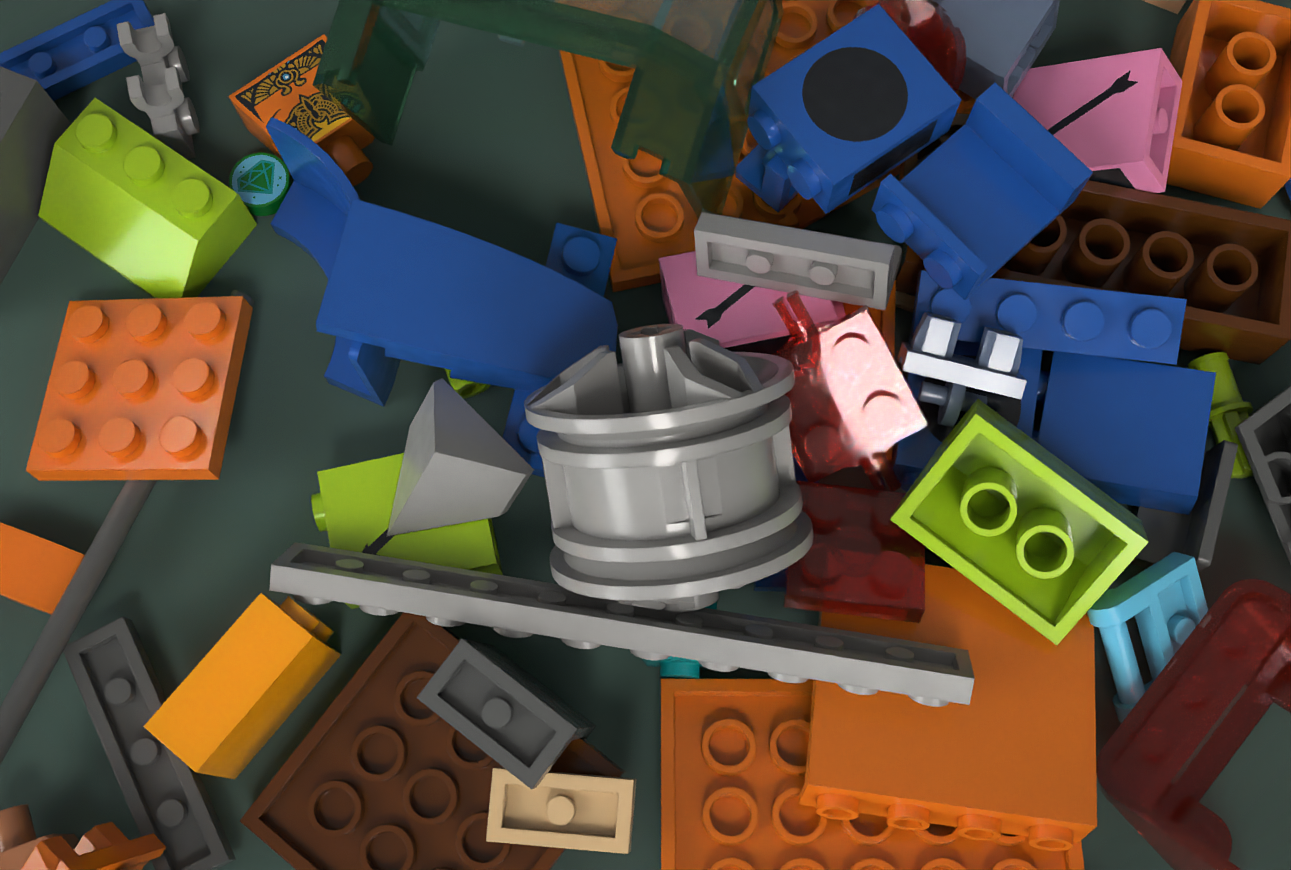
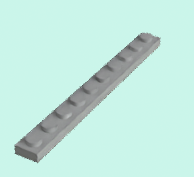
M298 542L291 545L271 564L269 591L293 594V598L296 601L305 604L319 605L337 601L359 605L363 612L372 615L386 616L404 612L426 616L429 622L439 626L454 627L465 623L493 627L494 631L498 634L512 638H524L533 634L561 638L562 642L566 645L579 649H594L601 645L629 649L634 656L646 660H664L673 656L697 660L703 667L719 672H731L740 667L767 672L772 678L786 683H803L808 679L837 683L845 691L859 695H872L879 690L908 695L909 698L917 703L933 707L946 706L949 702L970 705L975 680L969 652L965 649L709 608L684 612L667 611L664 609L656 610L621 604L618 600L577 594L554 583Z

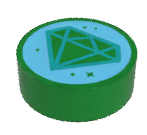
M264 152L249 154L240 159L233 167L229 177V187L239 194L249 212L256 216H269L277 213L293 183L292 176L285 163L277 156Z

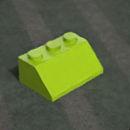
M94 98L54 143L38 214L42 221L153 298L198 297L257 226L238 193L97 98Z
M979 399L974 402L936 449L890 518L892 522L1055 645L1062 641L1149 543L1142 520Z

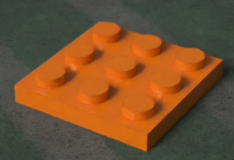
M244 296L69 301L26 471L39 481L219 480L253 311L252 306Z

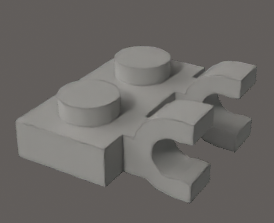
M166 13L154 15L155 25L134 30L129 21L116 24L120 46L128 56L138 61L143 76V81L139 75L126 78L131 102L136 108L147 113L151 119L153 135L156 139L186 159L196 158L191 134L200 132L199 121L191 99L189 97L184 98L182 88L183 82L190 81L189 70L182 49L179 45L174 46L170 22Z

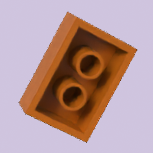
M1193 0L1177 25L1169 59L1182 80V88L1166 184L1261 209L1291 178V9L1259 0Z

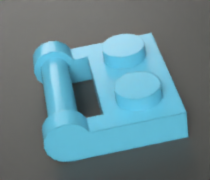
M1172 552L1115 589H1107L1087 611L1090 624L1098 627L1117 690V694L1114 695L1112 701L1118 721L1124 725L1139 726L1153 721L1224 673L1196 561L1192 556ZM1133 616L1136 619L1152 680L1145 685L1142 681L1126 621Z

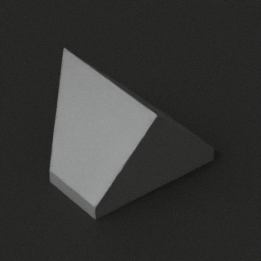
M443 378L433 382L409 427L387 536L499 517L509 510L534 471Z

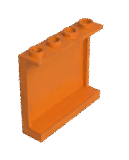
M827 551L820 571V587L816 597V601L820 602L818 626L968 650L975 680L970 705L949 702L948 705L941 707L923 705L913 701L908 695L879 690L872 695L854 694L840 688L837 683L814 680L805 783L799 794V804L814 806L818 815L836 820L856 819L859 813L887 817L886 822L888 825L904 830H924L930 827V823L958 827L957 833L960 836L973 840H996L1001 838V834L1029 836L1030 846L1050 851L1069 850L1073 848V843H1079L1097 827L1094 626L1090 624L1087 612L1062 641L1055 645L955 568Z

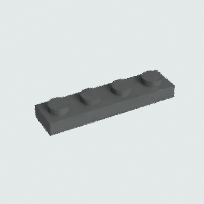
M121 617L67 644L63 653L141 837L154 833L166 846L160 857L151 860L154 869L218 870L236 860L199 773L194 772L143 727L167 699L132 620Z

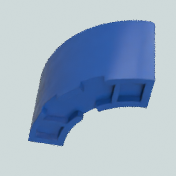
M271 117L266 128L294 181L270 224L276 234L290 240L309 254L329 279L352 198L360 200L345 173L329 154L303 133ZM336 336L332 357L324 377L329 384L384 407L393 388L400 359L385 356V348Z

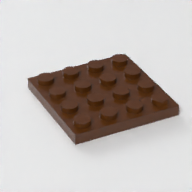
M404 612L240 819L242 824L296 870H551L566 850V848L486 841L493 768L503 766L417 699V696L461 639L445 626L429 622L426 616ZM584 738L572 740L549 770L551 772L621 777L625 772Z

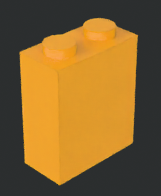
M260 593L143 727L194 772L236 779L341 656L338 651L326 642L334 631L290 596L279 605Z

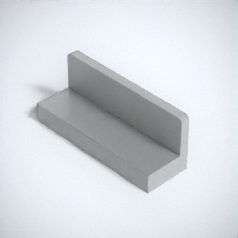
M701 212L694 229L697 276L880 310H886L902 256V248L897 245Z

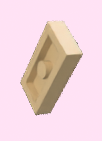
M504 767L493 768L486 841L629 854L632 842L636 779L548 771L537 788L531 790Z

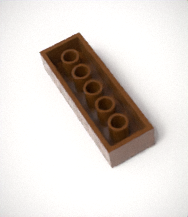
M1088 180L1076 200L1034 237L1026 248H1022L990 277L1187 299L1179 349L1203 354L1225 352L1229 359L1260 365L1291 340V220ZM903 242L900 246L902 248L901 262L895 278L896 291L915 295L918 271L926 270L923 260Z

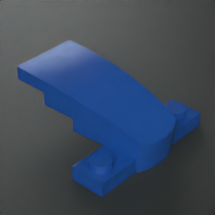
M352 198L317 316L316 329L317 332L383 347L387 357L451 370L450 378L514 389L502 438L534 469L532 475L545 478L536 437L540 429L528 423L524 401L531 393L547 385L563 370L597 347L609 345V350L616 352L618 324L613 304L604 297L617 238L556 222L546 265L543 266L519 254L457 230Z

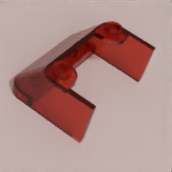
M1241 580L1233 583L1223 591L1103 746L1097 757V780L1105 798L1174 870H1241L1229 861L1232 850V838L1227 825L1217 814L1203 806L1199 801L1272 703L1291 713V594L1264 580Z

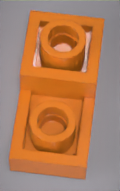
M0 522V595L52 615L85 555Z

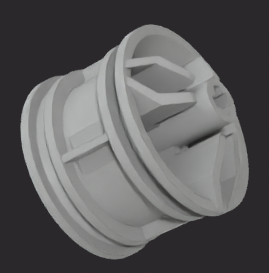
M680 324L649 325L630 329L619 334L623 363L617 364L615 351H610L609 345L599 346L525 399L526 419L530 425L540 429L536 437L539 454L542 458L552 519L551 529L555 543L550 552L549 560L552 577L563 588L589 597L618 600L619 603L656 610L664 609L674 612L693 611L714 604L719 599V591L739 589L746 584L771 576L791 566L810 550L814 539L813 527L809 516L802 511L801 489L795 480L789 423L792 420L791 402L784 395L795 384L794 367L789 360L763 353L731 352L721 347L719 340L691 329H683V326Z

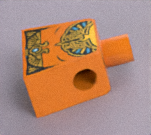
M325 34L228 96L248 131L282 161L283 159L266 128L271 117L292 126L314 141L342 169L352 186L361 183L371 173L373 164L363 153L362 149L372 143L376 135L363 103Z

